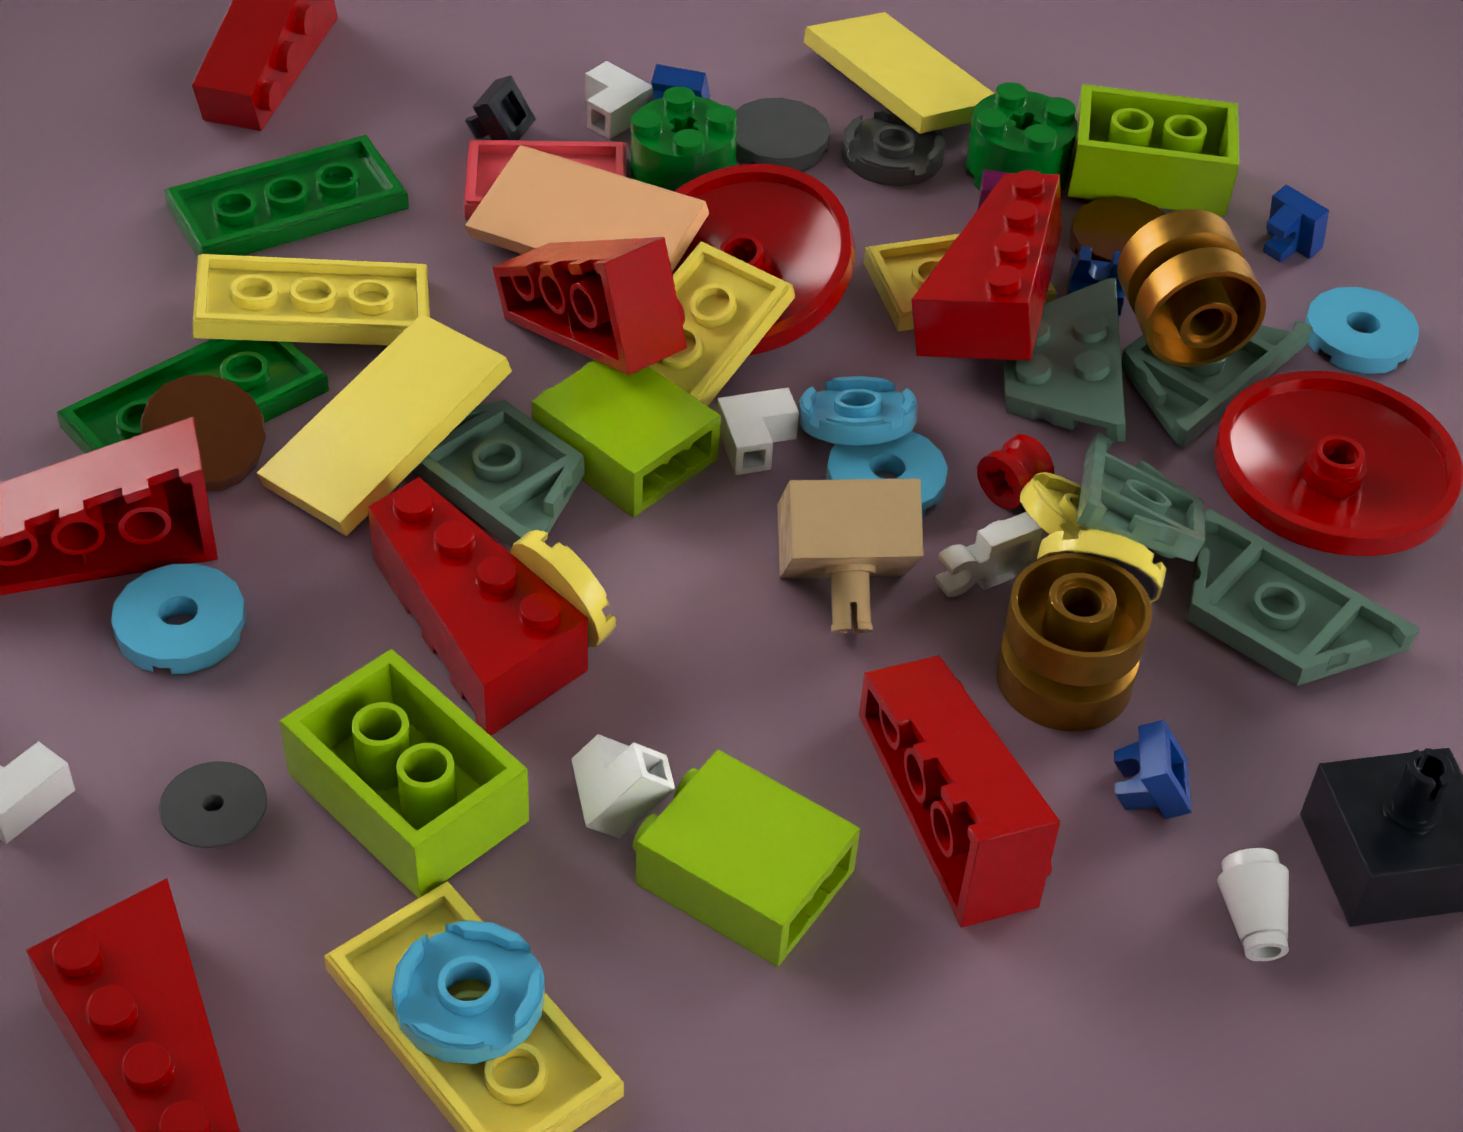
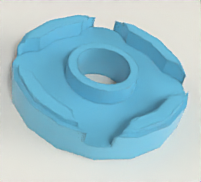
M1337 287L1320 293L1310 303L1305 323L1313 327L1308 341L1309 347L1317 354L1319 349H1321L1324 353L1330 355L1329 363L1336 367L1356 373L1379 374L1395 370L1399 362L1404 360L1407 362L1413 356L1418 342L1419 326L1413 313L1400 301L1382 292L1366 288ZM1352 328L1362 329L1368 333L1358 332Z
M867 376L838 377L825 382V390L816 393L814 386H812L803 393L799 399V421L801 428L814 438L826 442L853 446L881 444L899 439L913 430L917 423V400L911 390L905 388L902 393L896 392L895 383L884 378Z
M911 431L899 439L881 444L857 446L835 444L830 451L826 480L885 479L874 474L880 471L892 472L899 476L894 479L920 478L923 517L926 514L927 508L932 507L934 504L937 506L943 499L948 466L942 452L928 438Z
M197 563L170 564L147 571L125 586L113 604L111 624L121 654L138 668L154 672L153 666L158 668H170L171 674H190L214 666L235 650L241 640L240 632L244 625L246 627L247 613L245 601L237 583L220 570ZM177 614H191L195 616L189 622L181 625L165 623L168 618Z
M463 920L445 925L446 932L435 934L429 939L428 934H425L413 942L396 965L392 986V999L400 1030L419 1051L443 1062L477 1064L502 1057L527 1040L542 1016L545 976L540 962L538 964L537 959L530 952V945L518 933L493 922ZM466 979H477L489 987L485 995L473 1001H461L448 993L453 985Z

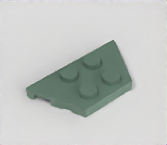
M1116 278L1105 279L1044 304L1032 360H1004L1007 413L1028 419H1045L1052 425L1070 430H1075L1078 421L1106 428L1107 437L1115 442H1126Z
M1295 321L1291 332L1261 325L1249 342L1232 355L1217 362L1197 367H1180L1163 362L1151 352L1144 335H1142L1124 349L1121 361L1122 370L1178 446L1184 448L1224 414L1227 406L1241 391L1260 380L1268 378L1308 344L1313 327L1306 323Z
M502 400L478 405L412 473L420 477L430 487L512 548V545L529 531L543 530L547 533L550 532L583 478L585 468L583 454L512 404Z
M1097 431L1086 451L1076 524L1086 529L1100 530L1124 536L1143 544L1155 553L1167 558L1179 557L1193 562L1205 542L1204 501L1184 487L1166 478L1160 471L1143 460L1138 461L1134 467L1108 454L1114 441Z
M1209 508L1205 512V542L1195 559L1187 621L1295 686L1408 651L1414 645L1420 630L1416 625Z

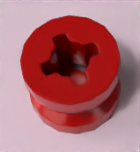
M1017 434L1003 444L1001 451L989 453L980 459L977 465V478L986 496L995 505L1010 510L1022 505L1020 493L1035 474L1043 472L1054 474V465L1046 448L1037 439L1027 434Z

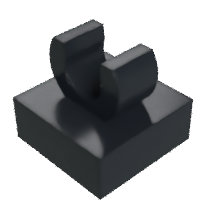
M510 75L496 79L472 107L477 115L467 117L465 122L475 138L489 135L491 140H520L536 118L513 77Z

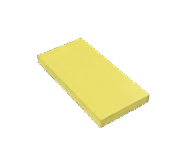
M886 12L806 26L804 43L919 134L971 123L976 105L987 96L995 94Z
M214 254L198 255L193 311V338L389 346L421 314L430 317L428 271L425 264Z
M421 314L257 472V475L264 487L345 536H348L369 515L368 506L389 495L512 372L507 357Z
M448 881L324 955L326 971L456 1132H573L624 1097V1082L546 993L544 994L542 1016L527 1040L502 1057L477 1064L443 1062L419 1051L403 1034L393 1006L392 986L396 965L413 942L425 934H428L429 939L435 934L446 932L445 925L463 920L483 922ZM466 979L453 985L448 993L461 1001H473L485 995L489 987L477 979Z

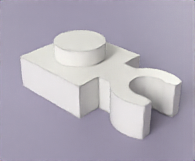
M1027 512L1006 520L995 521L977 531L975 544L968 547L961 544L952 545L941 551L938 559L948 571L936 575L934 581L947 597H956L968 591L976 582L984 591L1014 579L1027 566L1037 561L1043 529Z

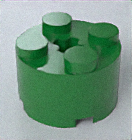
M1014 82L998 85L996 93L982 99L974 108L965 171L966 174L970 172L975 177L974 186L980 191L984 170L1015 174L1021 171L1033 170L1042 174H1060L1061 193L1068 181L1077 133L1075 104L1065 98H1052L1044 94L1027 91L1024 86Z
M677 86L665 90L663 98L643 105L631 115V174L635 180L675 191L701 175L718 169L736 166L737 113L730 106L721 105L713 100L695 96L691 89Z

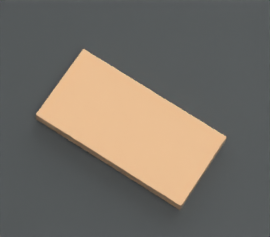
M520 145L465 224V227L471 238L520 254L527 253L548 243L665 237L671 270L673 272L708 217L709 210L704 200Z

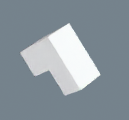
M608 61L585 73L587 127L609 140L630 128L631 115L653 99L652 85Z
M789 387L717 398V413L721 415L720 437L734 474L741 475L771 470L773 443L797 439L799 411Z
M597 734L571 758L586 827L619 839L675 790L667 755L634 742L628 746Z
M39 741L5 767L0 765V840L5 844L13 840L75 791L68 763Z

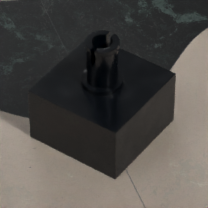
M1425 748L1424 751L1417 749L1408 753L1319 763L1300 816L1349 927L1463 912V773L1450 748Z

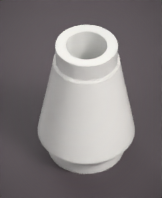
M1249 848L1229 854L1222 860L1223 872L1218 876L1217 883L1240 942L1244 947L1245 957L1252 961H1271L1285 956L1289 952L1287 941L1288 868L1280 864L1279 856L1275 851L1266 848Z

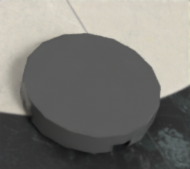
M764 98L743 104L736 110V158L743 164H751V161L757 164L780 165L803 171L814 167L821 161L822 153L825 151L827 153L830 142L829 124L827 119L814 107L791 99Z
M888 109L875 111L874 118L862 121L863 115L853 119L844 130L842 157L849 169L861 178L893 186L918 184L935 176L943 166L945 138L941 131L939 135L934 131L919 134Z

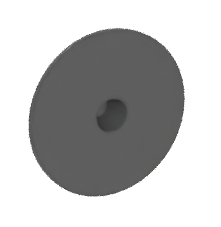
M224 761L202 763L183 771L167 785L159 803L160 819L165 830L174 839L183 844L198 848L221 847L244 838L257 827L266 811L267 794L261 779L253 771L242 765Z

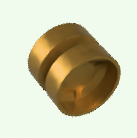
M1186 209L1167 213L1140 228L1129 239L1120 254L1117 266L1119 282L1135 313L1139 327L1151 352L1163 362L1180 367H1197L1217 362L1242 348L1261 326L1266 312L1264 292L1250 265L1245 260V256L1230 226L1218 215L1198 209Z
M1080 553L1055 554L1041 558L1027 566L1018 575L1013 584L1005 630L997 661L996 678L1000 691L1007 702L1025 718L1044 727L1062 731L1091 730L1116 719L1125 710L1130 701L1139 668V661L1152 620L1150 598L1142 584L1121 566L1103 558Z

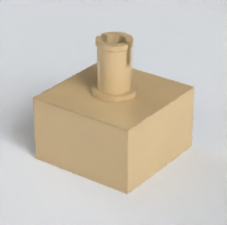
M920 478L790 480L777 504L780 578L831 577L833 622L831 632L847 634V630H851L850 607L852 608L853 634L872 632L869 577L905 576L924 556Z

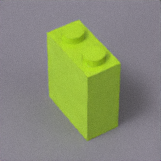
M592 360L582 369L554 387L544 390L531 401L532 419L584 455L585 474L581 480L633 518L718 460L721 415L649 366L627 375L601 362Z
M717 749L699 770L692 768L683 776L676 788L673 800L660 815L655 813L649 815L639 827L632 846L636 852L635 884L774 966L779 967L854 872L861 828Z

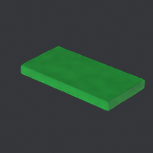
M367 135L164 190L166 205L197 258L201 254L243 256L409 208L407 191Z
M210 339L71 404L56 413L60 428L84 453H88L140 435V420L148 399L163 384L185 375H212L235 383L252 396L263 414L264 423L328 392V377L292 342Z

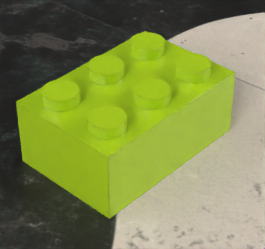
M1082 84L1075 117L1077 120V133L1069 172L1068 197L1083 198L1090 202L1109 197L1131 198L1154 205L1157 208L1177 211L1198 209L1226 217L1239 168L1238 103Z
M392 648L279 720L288 774L417 898L440 886L529 822L528 769Z

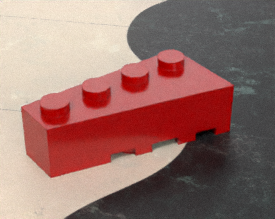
M233 0L192 83L203 120L262 131L337 20L338 15L334 0Z
M1026 170L1016 174L1005 173L911 299L916 356L1032 360L1062 232L1060 174H1042L1038 171Z
M665 237L548 243L492 267L506 320L627 375L687 348L683 329L685 313L676 295Z
M194 417L0 483V596L147 572L170 564H194L218 560Z
M420 477L368 506L374 562L407 614L412 613L422 629V638L433 654L438 653L450 672V682L461 699L466 698L476 713V723L490 736L588 671V618Z
M940 655L864 672L859 717L960 927L1038 908L1046 878L1052 872L1051 858L1061 821L967 694L961 681L956 679Z
M168 878L26 949L42 1001L121 1132H240Z

